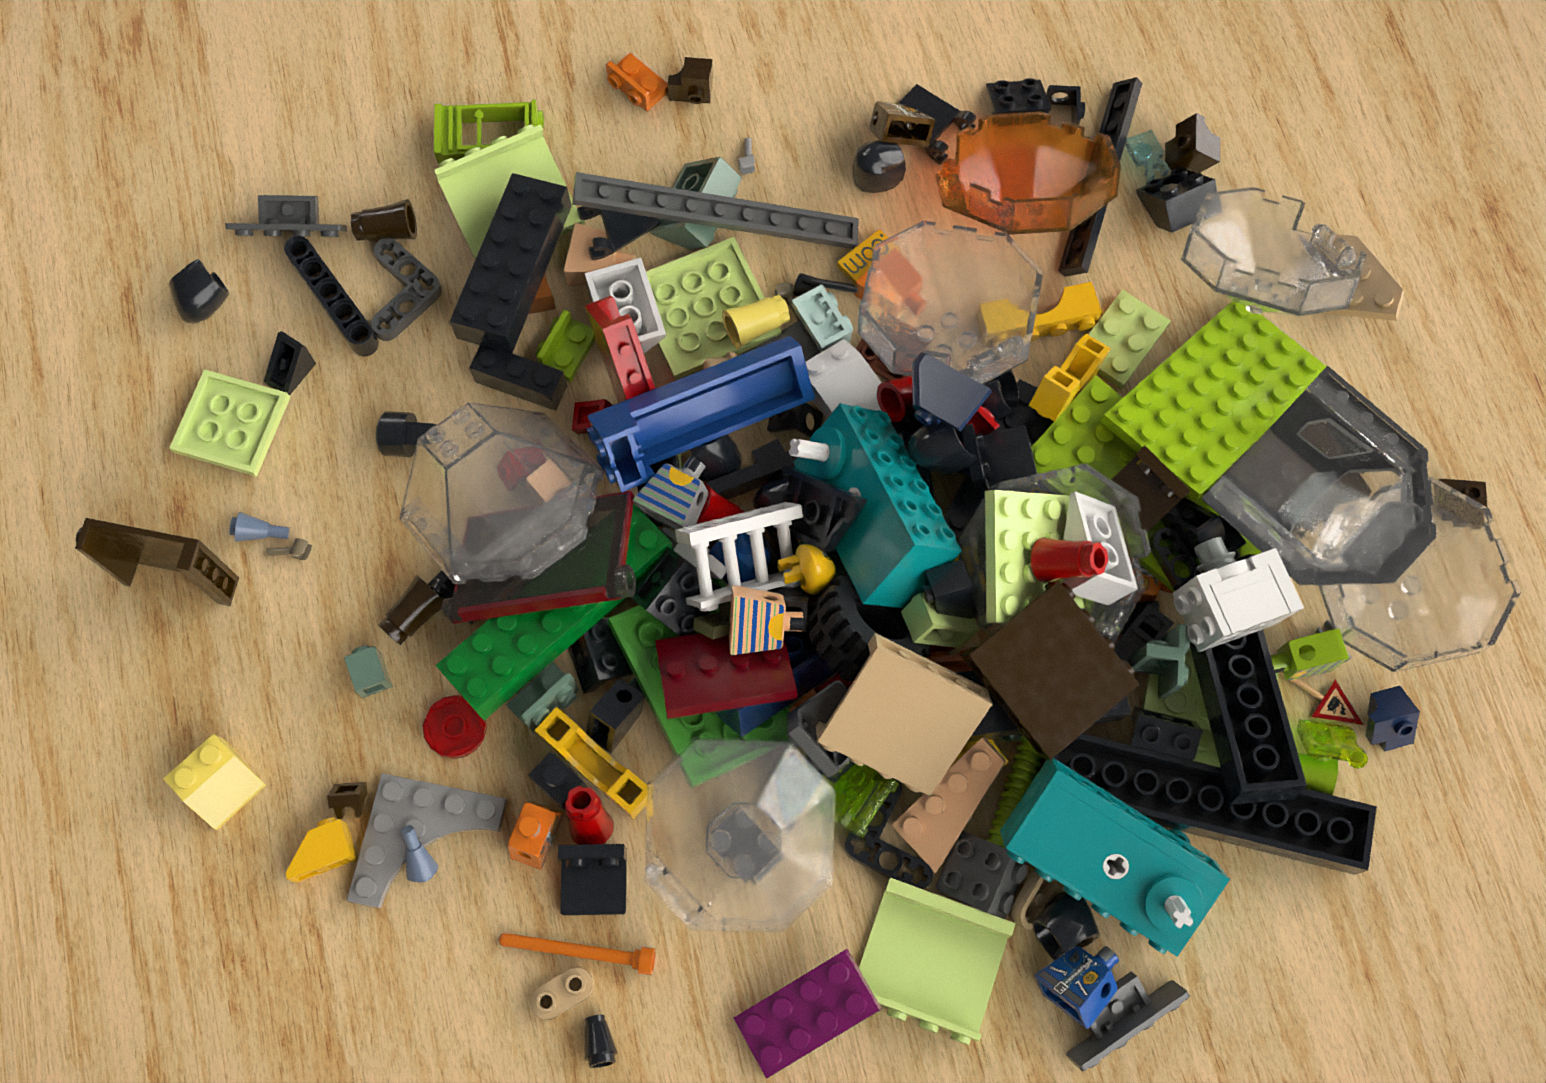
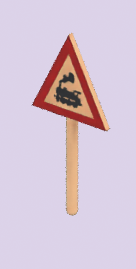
M1299 679L1290 680L1320 700L1311 718L1364 725L1336 679L1325 695H1322Z

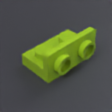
M564 309L560 317L556 316L554 318L546 341L542 340L537 348L536 356L538 363L563 371L566 381L571 383L596 340L592 327L572 319L570 311Z

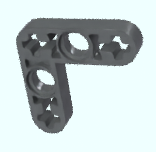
M386 238L379 240L375 244L374 254L380 265L400 281L405 288L377 312L371 320L373 332L382 341H390L396 338L427 310L442 293V287L436 275L396 240ZM386 249L393 251L397 260L394 262L393 258L388 254L384 255L383 251ZM410 264L416 267L411 275L405 276L400 273L405 265ZM420 278L427 286L432 285L433 289L431 291L428 289L423 290L419 282ZM411 301L415 305L410 312L404 313L399 311V307L403 302ZM393 312H395L396 316L400 319L399 321H397L396 317L393 318ZM384 322L387 325L390 324L391 328L387 330L386 328H381L380 325Z

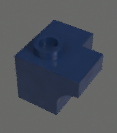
M1400 685L1370 694L1365 737L1371 745L1379 743L1384 752L1414 744L1420 711Z

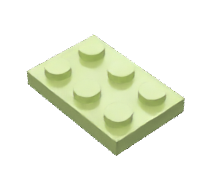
M1122 289L1088 334L1111 348L1097 374L1122 389L1169 326L1171 320Z

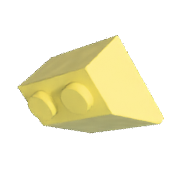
M212 734L163 778L180 799L215 830H218L266 786L230 744L216 734Z

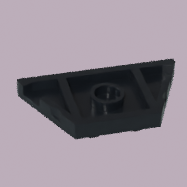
M783 465L782 475L788 476L789 493L783 494V503L799 504L802 506L803 513L802 518L791 520L792 525L789 526L790 535L817 547L821 551L833 552L866 505L867 499L795 467Z

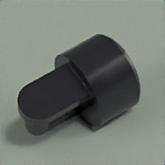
M385 411L380 416L376 427V443L378 450L383 456L410 458L414 455L417 446L433 447L442 445L446 440L442 429L438 425L417 422L415 414L410 412Z

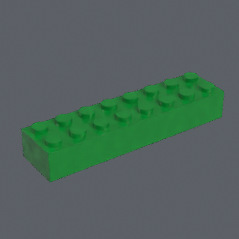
M633 503L622 599L490 618L435 666L485 721L631 594L668 547L674 550L671 541ZM617 511L512 600L607 586Z

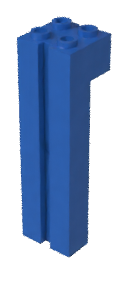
M787 336L587 415L591 427L586 428L592 445L596 446L599 453L596 454V458L602 472L605 471L609 483H616L622 493L649 482L655 475L650 465L815 399L801 345L791 336Z

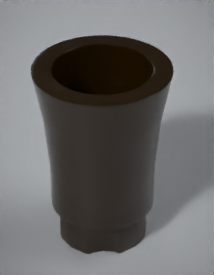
M409 199L382 207L363 209L362 212L351 214V229L356 241H375L386 238L415 240L417 237L416 217Z
M416 575L407 590L385 614L387 617L378 626L395 642L401 645L408 636L411 637L434 614L447 606L448 603L424 580Z

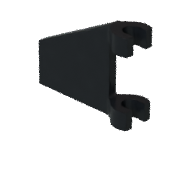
M918 84L900 101V104L911 106L936 120L929 147H924V149L940 165L948 158V154L945 152L949 148L945 142L937 140L940 135L953 122L966 135H969L976 128V125L973 124L976 119L975 114L967 110H958Z
M584 206L577 208L580 220H588L598 215L602 217L608 239L603 237L593 238L592 243L594 247H589L588 249L592 260H599L612 255L660 224L659 218Z

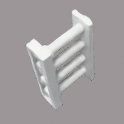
M784 502L676 529L677 542L689 545L690 549L694 550L700 588L699 595L686 598L687 604L699 608L700 611L716 610L719 608L718 604L731 601L732 585L763 591L778 587L794 588L800 586V580L785 585L783 573L790 572L791 570L786 569L781 573L768 575L762 532L765 531L764 527L771 525L776 527L781 559L793 556L789 526L792 525L791 520L803 517L802 506ZM746 532L750 536L756 579L741 583L734 540L737 539V534ZM718 539L719 542H722L728 587L713 590L706 547L709 546V541Z

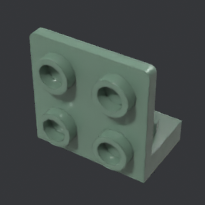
M552 662L506 705L534 733V730L556 706L559 709L561 707L563 709L569 707L576 700V693L579 689L574 678L569 673L564 674Z

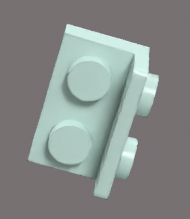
M823 285L792 300L791 305L821 352L842 339L850 342L853 331L851 321L846 315H841L837 308L838 303L832 292L827 293Z

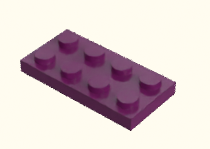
M845 949L734 1017V1020L767 1079L880 1011L882 1008L849 950Z

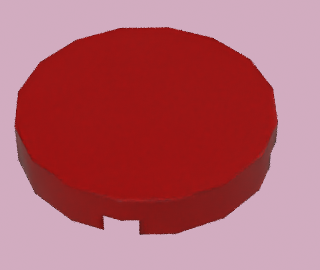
M463 696L443 697L430 707L426 719L424 718L422 725L424 739L429 747L442 757L451 759L467 757L475 752L485 739L487 731L486 720L484 721Z

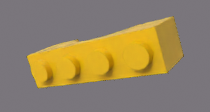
M1091 281L1064 287L1058 305L1047 313L1029 314L1016 308L1009 299L981 304L976 319L985 348L995 347L1000 349L1009 346L1013 342L1023 341L1028 343L1046 335L1057 337L1070 330H1089L1097 324L1102 310Z
M1085 334L1075 344L1060 368L1054 366L1043 377L1028 406L1035 409L1042 417L1050 418L1055 422L1085 386L1097 375L1111 348Z
M557 706L534 730L542 741L632 820L636 818L654 797V793L649 786L606 753Z

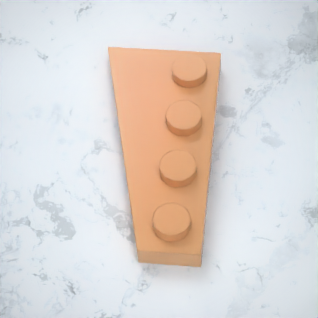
M982 737L946 772L931 796L924 793L892 824L894 829L935 873L943 865L947 855L956 844L960 834L1007 761L985 737Z

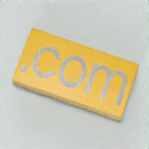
M879 229L837 261V267L856 285V281L892 246L897 250L899 248Z

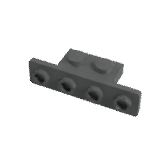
M258 195L259 224L225 223L226 229L235 230L236 236H253V230H264V236H282V231H292V236L310 237V231H321V237H339V231H347L346 225L319 224L318 196Z
M1129 972L1116 981L1117 992L1089 1027L1092 1035L1066 1053L1067 1057L1081 1071L1096 1066L1102 1058L1115 1049L1126 1045L1128 1040L1142 1030L1152 1027L1155 1021L1162 1016L1179 1008L1181 1003L1190 997L1187 990L1175 981L1170 980L1150 995H1147L1138 976L1133 972Z

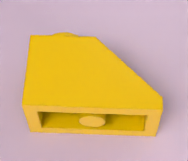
M335 817L319 821L316 828L308 830L285 873L287 880L298 883L358 860L348 824L341 819L336 820Z

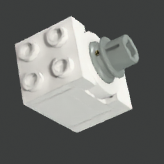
M1221 537L1210 539L1194 547L1200 561V565L1196 567V570L1201 572V574L1196 575L1172 593L1175 608L1183 616L1187 625L1188 637L1196 646L1198 652L1276 625L1304 608L1276 548L1251 556L1248 559L1235 561L1236 553H1228Z

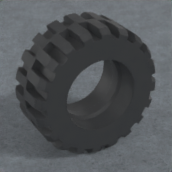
M847 570L840 572L832 579L809 610V617L807 618L808 630L810 631L809 638L811 643L816 645V653L820 658L825 659L827 662L826 666L831 671L835 670L838 672L840 678L846 682H853L869 658L868 643L874 633L925 658L929 655L930 648L932 647V645L913 642L901 613L904 608L863 604Z

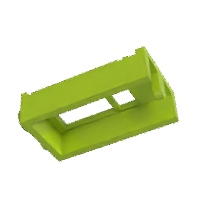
M532 99V102L449 106H442L441 103L434 104V155L437 163L439 164L450 158L456 161L465 157L464 154L470 149L480 147L482 150L491 146V144L482 145V122L525 121V126L533 125V127L541 124L542 128H544L543 110L538 111L536 99ZM462 123H477V145H462Z

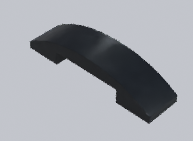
M1148 604L1115 644V650L1113 651L1118 652L1120 660L1123 659L1128 662V659L1150 641H1160L1174 622L1151 604Z

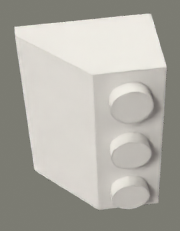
M641 258L585 273L592 303L608 296H613L620 316L629 314L632 317L643 353H646L666 337V332Z

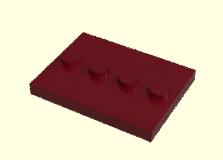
M699 633L655 640L667 719L797 698V688L785 639H783V647L780 649L737 655L730 654L729 635L711 639Z

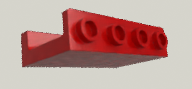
M608 296L585 305L586 313L618 403L655 389L632 317L629 314L620 316L613 296Z

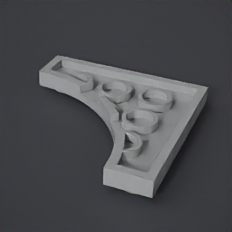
M382 773L347 901L381 909L390 885L400 872L399 869L406 862V845L401 834L403 827L412 825L418 840L424 847L437 841L440 837L455 832L472 830L500 832L508 800L506 798Z

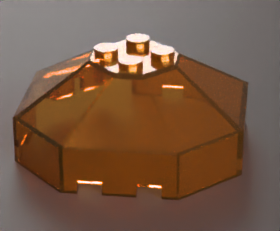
M1044 112L985 115L978 120V128L973 130V127L967 126L956 133L955 159H947L942 165V170L935 174L942 207L998 229L1005 234L1071 231L1117 197L1121 164L1110 137L1105 134L1098 133L1095 139L1084 135L1085 127L1066 120L1062 122L1061 127L1050 123L1051 115Z

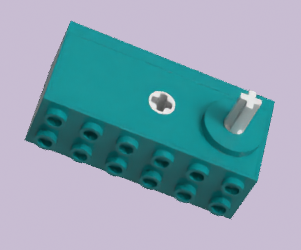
M839 403L821 428L814 432L810 441L792 439L790 441L791 449L789 454L797 457L793 462L797 469L867 499L866 505L836 546V550L863 604L905 608L915 595L924 593L922 585L927 583L926 570L952 563L962 552L954 532L949 528L942 515L941 508L935 503L929 492L928 485L923 481L916 468V463L909 458L902 438L897 434L891 423V418L885 412Z
M1055 758L1046 760L1000 830L1003 844L1008 849L1006 853L1009 857L1020 864H1024L1027 861L1036 867L1034 871L1048 882H1052L1053 879L1064 885L1063 890L1077 900L1083 897L1093 903L1091 907L1105 918H1109L1112 915L1120 920L1119 925L1124 930L1134 936H1137L1138 933L1149 939L1148 944L1162 954L1169 951L1176 957L1179 956L1230 881V878L1216 860Z

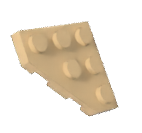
M1328 234L1307 300V312L1397 321L1404 298L1401 286L1358 236Z

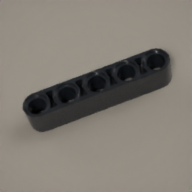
M300 235L290 237L284 245V251L299 276L353 351L362 357L374 354L378 348V340L365 317L309 240ZM320 273L318 276L312 277L314 274ZM336 293L332 298H327L330 294ZM352 314L348 319L342 320L344 316ZM367 336L365 340L357 341L360 337Z

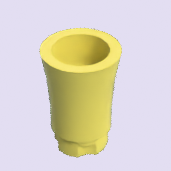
M780 295L772 298L766 297L754 303L722 311L726 332L737 349H740L761 335L779 328L781 324L790 321L789 308Z

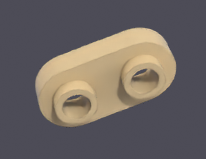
M1033 870L1013 904L1011 912L1013 922L1027 930L1034 929V920L1044 909L1045 905L1055 897L1059 890L1060 882L1055 879L1052 882H1048Z
M576 967L565 971L533 992L530 999L532 1012L538 1018L545 1020L558 1017L586 1000L592 994L594 988L593 978L588 971ZM575 978H579L582 982V986L578 991H573L570 988V983ZM548 995L552 998V1005L548 1009H544L541 1006V1000L544 996Z

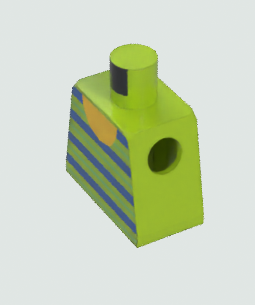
M1339 628L1290 640L1277 650V654L1270 655L1275 674L1283 672L1286 680L1328 673L1349 659Z

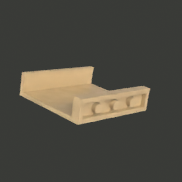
M874 633L868 643L870 656L827 724L818 721L816 725L817 742L830 752L837 751L848 756L857 765L862 766L865 764L875 769L884 778H894L904 783L907 788L914 792L921 791L931 796L992 706L989 692L985 687Z

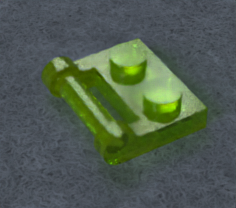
M1299 719L1297 733L1307 756L1323 762L1330 761V759L1348 761L1349 765L1356 769L1367 765L1368 756L1365 750L1358 746L1356 742L1357 735L1353 728L1345 725Z
M854 764L841 776L818 811L823 816L863 838L868 831L867 825L890 792L894 793L899 783L893 778H884L875 769L865 764L862 766ZM876 785H879L876 791L869 799V801L867 802V804L865 805V807L863 808V810L861 811V813L859 814V816L855 820V816L857 815L865 801L868 799Z

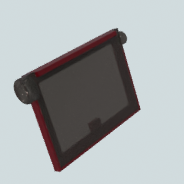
M632 491L469 517L453 598H446L442 603L444 615L449 617L448 619L455 624L633 597L636 592V579L632 567L626 564L634 503Z

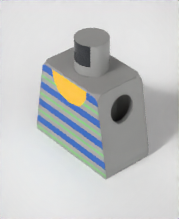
M689 457L682 470L670 464H664L635 496L633 502L645 515L674 530L696 525L709 492L704 483L698 479L705 469V465L693 457Z

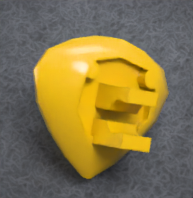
M800 544L796 549V555L778 560L780 572L786 569L791 570L790 572L783 573L785 585L800 580L801 588L811 595H817L822 592L836 574L835 565L829 555L809 544Z

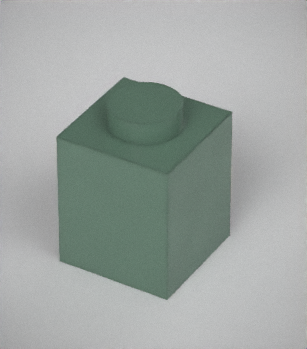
M366 645L358 647L352 651L351 655L344 657L355 692L362 698L393 687L382 654L375 646L370 647Z

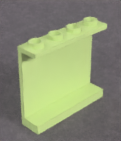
M541 124L536 127L527 125L517 131L518 134L510 138H507V136L499 137L493 140L489 147L482 150L480 147L470 149L464 154L465 157L456 161L453 158L444 160L438 164L439 168L434 169L437 181L474 259L478 255L512 173L566 186L543 137ZM569 192V196H570V200H571V204H572L573 199H572V197H571V195H570V192ZM572 205L561 235L573 231L575 223L585 224V220H580L576 205Z
M890 878L887 882L859 970L880 1006L888 1008L887 1015L902 1021H906L907 1016L920 1020L919 1027L934 1033H938L939 1028L952 1032L950 1039L969 1045L971 1040L980 1041L982 1034L979 1031L1007 939L1012 936L1016 923Z

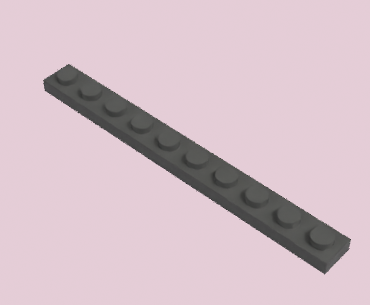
M576 172L574 177L572 205L851 249L858 245L859 218Z

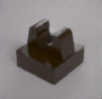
M355 782L333 785L327 795L328 807L334 809L338 819H343L345 807H352L354 809L355 818L361 817L364 811L365 798L368 794L367 783Z

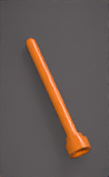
M503 933L499 936V944L504 947L631 965L632 969L638 970V974L652 975L655 964L656 948L642 947L641 950L635 949L634 952L509 933Z

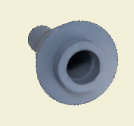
M239 512L237 517H232L230 523V535H235V542L268 537L288 539L290 534V527L270 525L268 522Z
M412 825L405 826L401 829V834L406 845L407 879L418 883L426 882L437 872L438 864L418 840L414 827Z

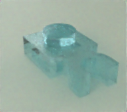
M1152 130L1126 139L1125 147L1136 167L1144 166L1147 181L1154 179L1156 174L1153 169L1159 170L1162 177L1168 174L1170 169L1167 163L1161 160L1164 151Z

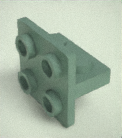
M1178 624L1164 635L1160 641H1150L1128 659V663L1135 672L1159 675L1158 699H1166L1187 683L1189 669L1185 665V654L1189 650L1190 639L1188 634H1186V624Z

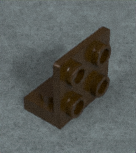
M1145 445L1101 489V493L1111 503L1116 504L1115 507L1141 534H1146L1191 491Z

